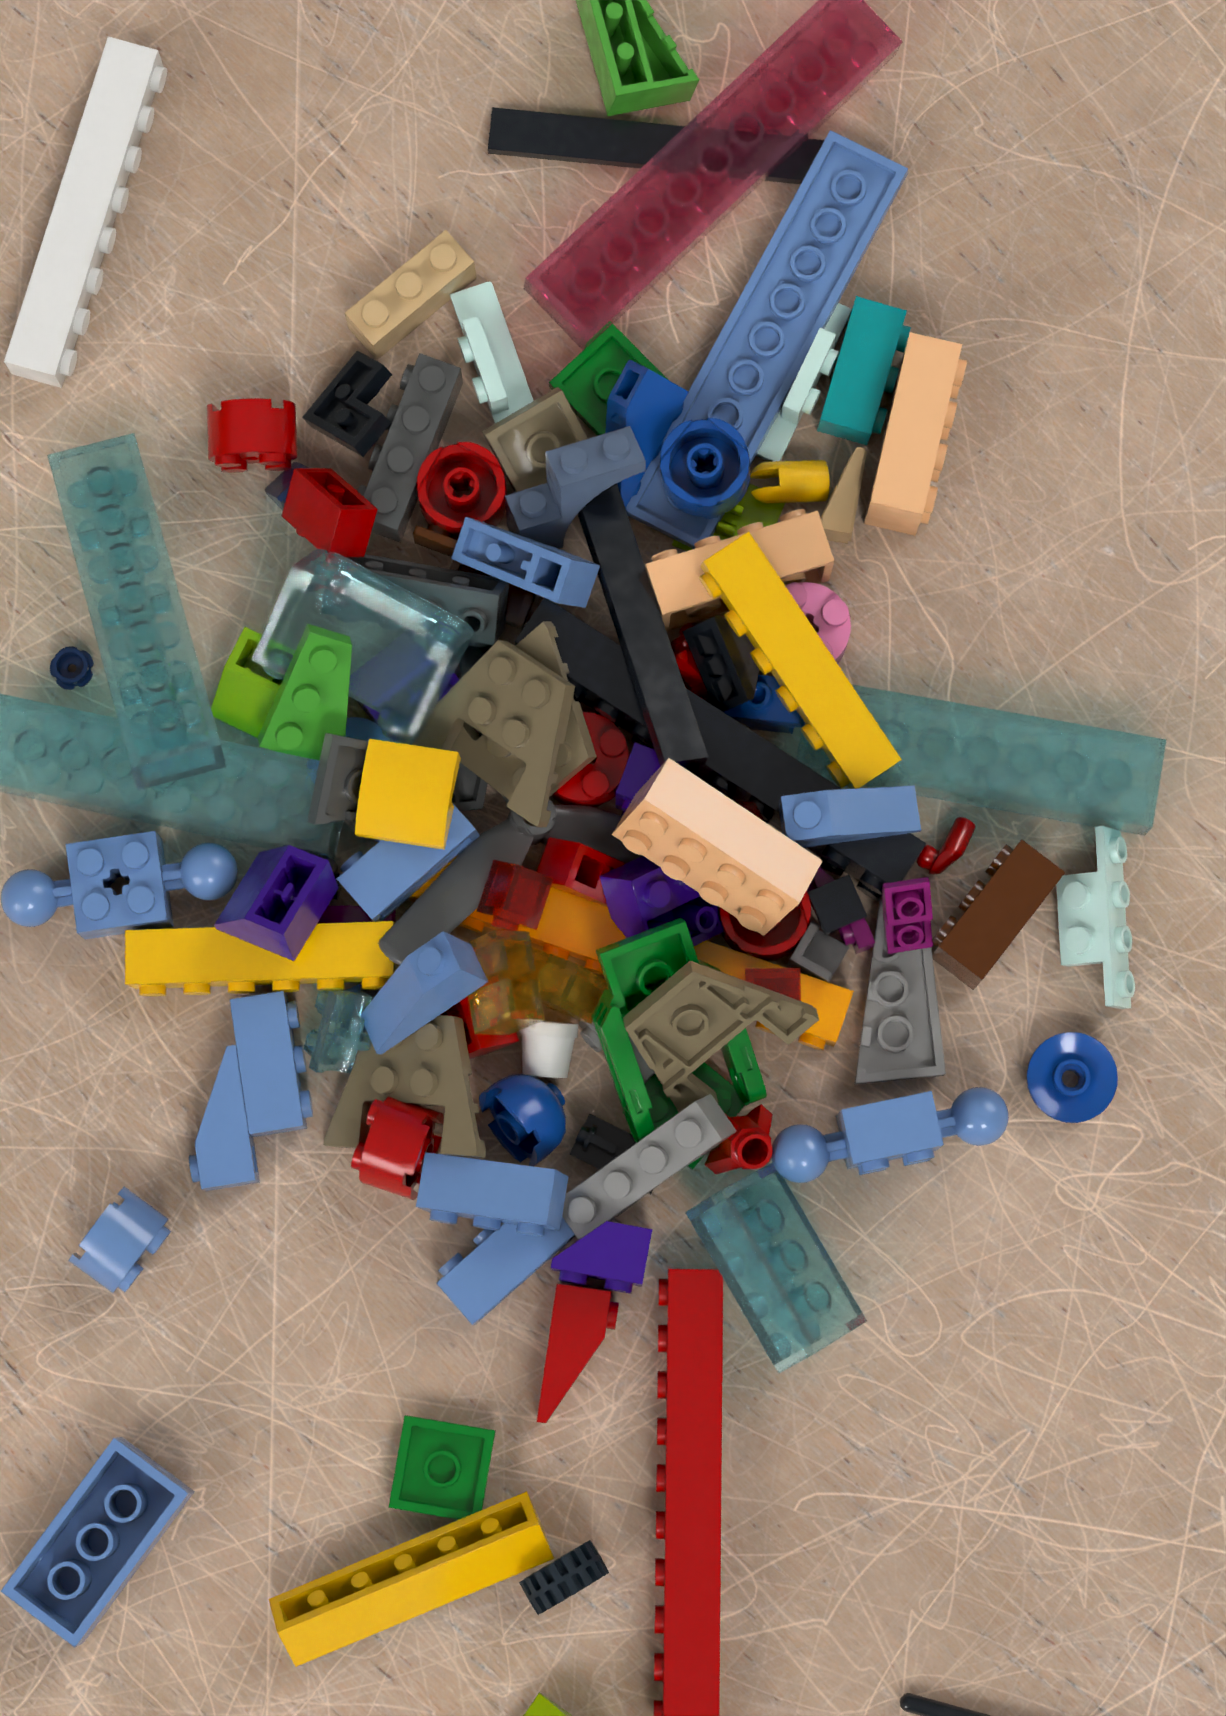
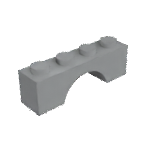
M711 1094L696 1100L568 1192L565 1196L562 1217L577 1239L580 1240L604 1222L614 1220L650 1191L708 1153L737 1131Z

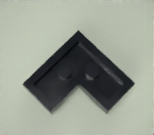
M357 350L302 418L313 429L364 457L391 424L383 413L370 407L368 404L379 393L392 374L383 364Z

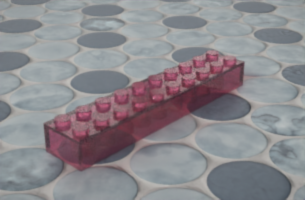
M818 0L525 278L523 289L584 350L612 323L614 324L895 57L903 41L864 0Z

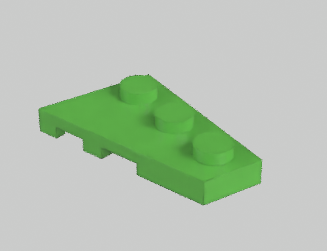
M307 624L258 735L259 747L319 764L325 733L346 737L352 655L350 636Z

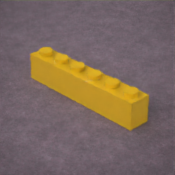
M746 532L704 560L700 566L704 574L699 576L701 583L713 599L720 596L730 611L724 615L729 625L738 637L746 634L755 648L750 652L755 664L764 675L769 672L772 673L780 685L775 692L787 711L791 713L797 710L806 724L801 728L804 737L815 751L820 748L823 749L831 761L826 768L838 787L842 789L847 785L849 789L861 788L902 759L750 532Z
M395 922L316 924L295 961L219 931L215 927L125 930V985L139 989V996L149 997L166 996V988H183V994L208 995L211 994V987L228 986V993L234 994L255 993V985H272V991L298 992L300 991V984L317 983V990L321 991L344 990V982H362V989H381L399 967L381 951L378 944L379 940Z
M526 1491L268 1600L277 1633L295 1667L553 1560L554 1556L541 1521Z

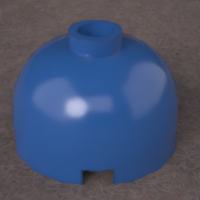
M509 1075L497 1081L479 1095V1106L482 1113L489 1108L495 1119L488 1124L492 1133L500 1144L520 1163L529 1158V1166L534 1167L561 1143L566 1133V1115L563 1109L565 1099L554 1084H545L540 1079L530 1075Z

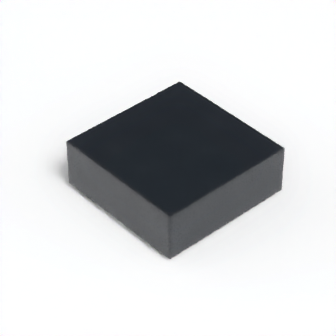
M850 875L807 892L824 935L867 917Z

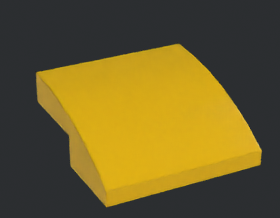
M369 739L360 784L355 835L445 850L454 810L452 797L461 760L459 753Z

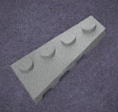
M880 900L874 936L876 943L872 951L854 1085L944 1076L946 1071L932 949L930 947L888 954L884 936L883 903Z

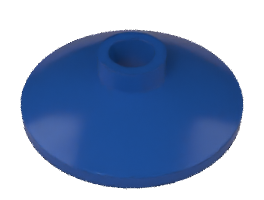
M1060 1033L1045 1040L1034 1051L1027 1067V1087L1036 1106L1047 1116L1065 1123L1084 1122L1098 1116L1109 1106L1117 1089L1118 1073L1112 1055L1101 1042L1083 1033ZM1065 1071H1073L1077 1075L1078 1083L1075 1087H1067L1062 1082V1075Z

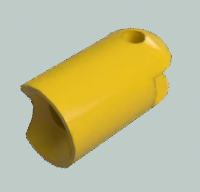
M825 460L762 462L754 467L750 473V477L755 479L779 477V486L758 488L751 492L752 496L762 503L823 502L827 500L829 495V470Z

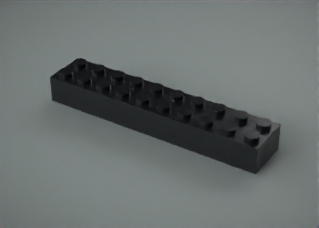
M544 598L515 640V646L543 621H551L558 634L555 641L562 663H567L568 682L575 686L574 700L579 701V703L583 702L594 709L596 714L609 719L617 727L620 726L634 735L631 739L633 743L654 749L621 646L554 602ZM686 688L709 757L704 765L685 767V769L745 807L746 810L767 824L770 823L782 831L778 808L781 796L841 789ZM907 833L807 848L821 857V865L837 876H842L843 872L847 873L859 881L856 887L861 892L879 901L882 897L883 884L903 881L926 843L913 834Z

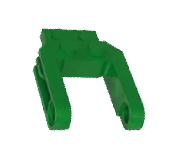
M682 918L675 919L596 950L608 987L605 988L591 1018L628 1127L636 1143L652 1133L655 1128L648 1110L652 1108V1104L629 1039V1034L625 1029L623 1017L689 961L720 971L719 968L697 958L686 921ZM745 1028L725 1044L721 1051L737 1096L741 1103L747 1106L766 1098L767 1093L747 1029Z

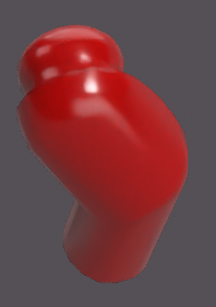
M957 817L940 851L932 845H925L918 857V866L929 870L928 874H941L963 856L976 829L975 824L967 818Z

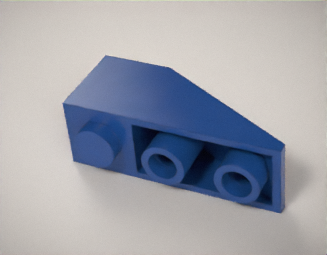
M629 359L607 400L605 433L630 426L646 460L647 470L651 461L659 455L663 444L662 441L672 422L682 413L684 400L689 391ZM645 472L633 475L617 483L625 508L631 497L637 495Z

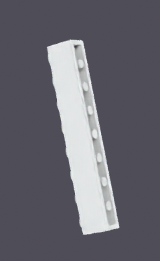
M112 37L107 38L5 356L4 363L13 375L62 388L65 376H71L74 372L77 362V351L74 350L78 335L83 336L87 331L90 321V310L87 309L91 294H98L103 280V269H100L104 253L110 254L115 243L116 229L112 227L117 213L122 214L127 205L129 189L125 186L130 172L136 173L140 164L142 150L138 146L142 133H148L153 123L154 108L151 105L155 92L161 93L166 82L167 68L163 66L159 51Z

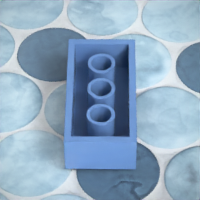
M123 1437L113 1438L10 1577L1 1592L73 1647L83 1644L195 1491Z

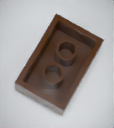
M1022 839L1014 849L1007 844L1003 847L985 871L992 877L989 882L984 884L978 880L958 906V908L965 912L962 917L957 920L951 915L932 939L933 944L937 947L932 954L933 960L972 990L985 978L1065 874L1062 869Z

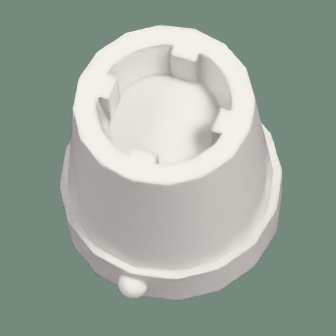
M520 1019L519 1033H522L523 1074L539 1077L567 1078L574 1041L578 1037L579 1024Z

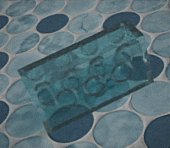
M773 1162L720 1190L685 1212L778 1373L812 1356L867 1322L784 1177L777 1172Z

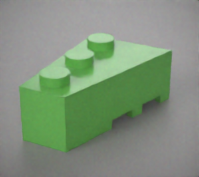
M576 0L607 116L691 100L699 78L693 69L689 70L676 51L677 45L670 35L666 36L654 18V10L647 0Z

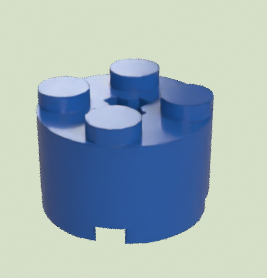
M717 418L689 420L678 425L667 436L661 448L660 471L664 490L677 508L693 516L713 519L733 509L744 497L750 482L749 452L742 435L732 425ZM710 462L713 463L714 471L711 473L708 471H704L702 474L698 473L697 464L700 463L703 466H707Z

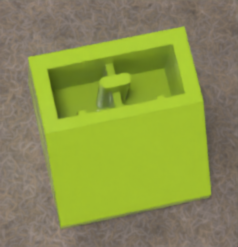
M244 627L224 666L209 715L258 739V735L295 650Z

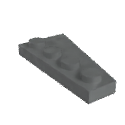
M325 733L307 820L308 823L317 825L327 824L332 821H356L360 784L369 741ZM461 762L459 764L452 803L459 811L483 809L488 783Z

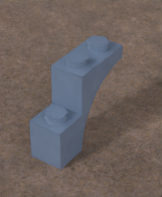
M628 426L546 451L547 483L505 495L507 527L512 533L558 549L563 548L565 534L569 525L587 503L614 484L646 471V460L631 427Z

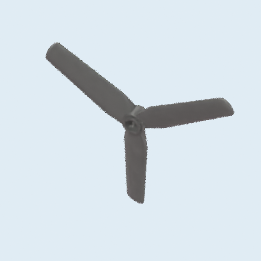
M455 638L453 640L462 677L493 645L475 647L466 644L462 639ZM502 795L505 802L508 804L509 800ZM548 801L547 810L551 811L547 827H536L525 823L520 815L511 810L507 820L481 833L476 840L454 859L379 940V947L391 961L400 966L409 954L444 931L450 934L520 869L530 845H537L539 843L547 845L549 837L582 843L625 864L643 855L629 851L622 841L612 835L622 818L620 815L589 805H554L552 801Z

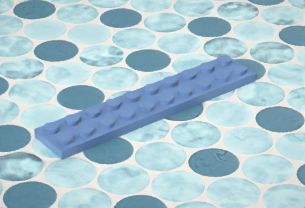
M831 130L829 131L689 389V393L684 400L682 413L672 422L662 441L663 443L670 432L683 422L717 418L732 425L742 435L749 452L751 466L786 400L819 328L825 329L907 177L908 168ZM660 451L659 455L651 461L643 475L641 487L637 495L631 497L625 508L627 515L695 549L694 544L696 542L713 536L718 522L721 521L724 514L713 519H705L687 514L677 508L671 502L663 487L660 471ZM712 462L707 466H703L700 463L697 464L698 473L702 474L704 471L711 473L714 471Z

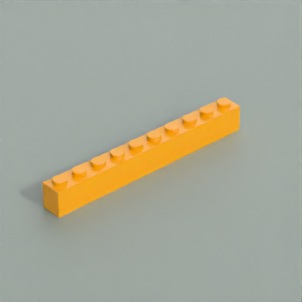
M454 859L410 896L409 900L415 902ZM515 874L459 924V926L482 933L484 926L500 931L499 939L516 946L525 947L526 941L543 946L542 954L556 960L567 962L569 956L586 961L585 969L603 976L596 950L626 939V936L611 919L608 907ZM704 941L694 946L699 960L719 968L721 972L815 1007L819 1021L800 1035L798 1042L818 1050H824L826 1044L834 1047L854 991L709 941ZM759 1021L756 1022V1028L774 1034Z

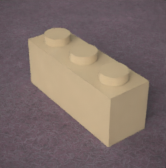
M444 230L345 312L348 329L369 353L378 360L451 300L450 294L463 290L476 279L474 261L449 232Z

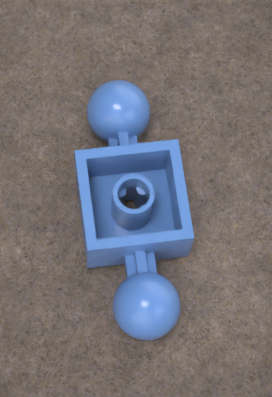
M156 831L69 843L65 845L70 879L53 881L47 874L38 870L27 869L19 871L5 882L1 891V906L6 916L14 923L25 927H35L46 923L55 914L58 907L73 905L77 933L85 940L125 934V930L167 928L174 926L169 891L186 889L196 898L216 900L228 894L234 887L238 868L236 860L230 851L215 843L196 845L185 854L182 862L166 864L163 841ZM122 876L130 882L122 887V894L117 895L111 888V884L115 882L116 878Z
M975 1087L965 1090L954 1100L950 1109L936 1111L932 1091L842 1109L836 1115L839 1132L823 1135L820 1131L808 1125L798 1124L789 1126L782 1130L775 1138L771 1157L777 1172L785 1179L795 1183H807L815 1180L825 1171L829 1162L845 1159L847 1169L858 1167L859 1175H865L886 1170V1168L890 1167V1160L902 1158L904 1166L930 1161V1159L935 1158L933 1151L938 1150L944 1145L942 1138L957 1135L964 1142L976 1146L991 1144L998 1140L1005 1132L1009 1113L1002 1097L988 1088Z

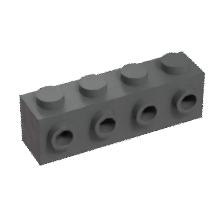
M421 353L418 355L415 366L407 365L400 383V389L405 390L399 406L392 404L386 417L391 422L386 429L389 432L383 446L378 444L375 446L369 461L368 469L373 471L367 486L360 485L358 488V492L378 509L372 533L401 543L418 500L417 476L419 469L426 457L438 449L463 385L460 367Z
M365 554L364 557H345L343 561L328 560L325 564L322 614L335 616L338 621L343 623L363 621L378 624L381 629L387 631L407 629L421 632L424 637L431 639L451 637L462 639L470 646L484 647L494 645L505 630L509 583L492 576Z

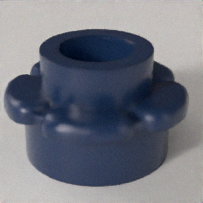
M69 646L61 649L52 659L50 673L53 677H56L58 686L66 690H73L76 686L84 687L91 681L93 677L91 668L94 662L87 651H80L74 646ZM76 665V671L69 672L68 667Z

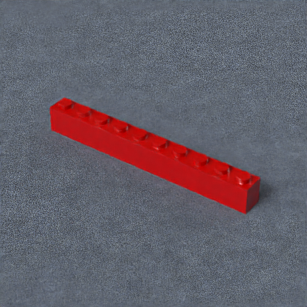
M668 1269V1279H659L658 1306H667V1325H658V1352L667 1353L666 1371H658L657 1399H666V1418L657 1417V1445L666 1446L665 1464H656V1492H665V1511H656V1539H665L664 1558H655V1586H664V1605H655L654 1632L655 1634H663V1653H654V1681H663V1700H654L653 1716H720L723 1269Z

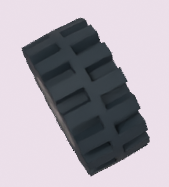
M589 1540L519 1583L537 1615L599 1580L608 1574L609 1571L592 1541Z

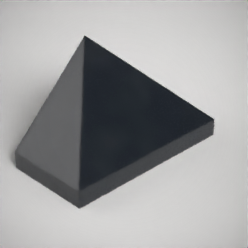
M720 615L682 631L713 706L725 712L754 699L759 668L750 655V652L755 648L746 634L738 637L728 621Z

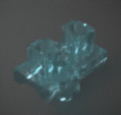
M321 990L318 992L315 1008L318 1013L322 1014L319 1029H313L307 1034L303 1048L312 1056L309 1064L310 1069L317 1073L330 1070L351 1073L357 1051H368L372 1046L369 1035L362 1033L365 1019L360 1017L361 1013L371 1002L372 996L365 992Z

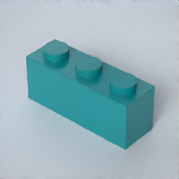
M856 296L817 428L818 432L863 445H868L872 433L880 435L887 413L886 408L879 407L883 392L892 394L899 368L891 366L895 351L904 353L911 327L903 325L907 310Z

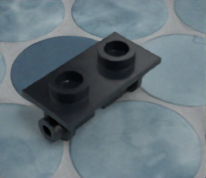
M589 1114L577 1135L570 1155L598 1169H602L634 1146L636 1142L632 1134Z

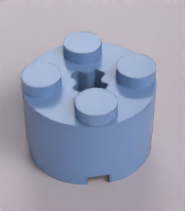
M125 1186L118 1193L119 1196L125 1199L119 1206L115 1202L113 1204L110 1203L78 1245L86 1251L81 1257L79 1254L74 1253L68 1260L112 1293L117 1288L124 1292L130 1288L144 1269L137 1264L146 1250L152 1255L156 1253L171 1232L164 1226L168 1218Z

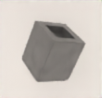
M812 921L787 966L802 974L829 983L849 947L828 934L824 935L819 930L820 925Z

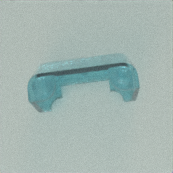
M317 549L292 566L251 660L263 666V670L268 675L283 680L307 624L350 636L352 655L349 697L380 713L377 723L382 728V734L386 738L396 743L412 745L420 736L472 639L474 630L468 623L344 556L335 552H329L326 549Z

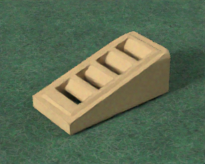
M856 447L855 451L852 452L820 517L827 540L845 544H848V541L851 542L867 455L865 448Z

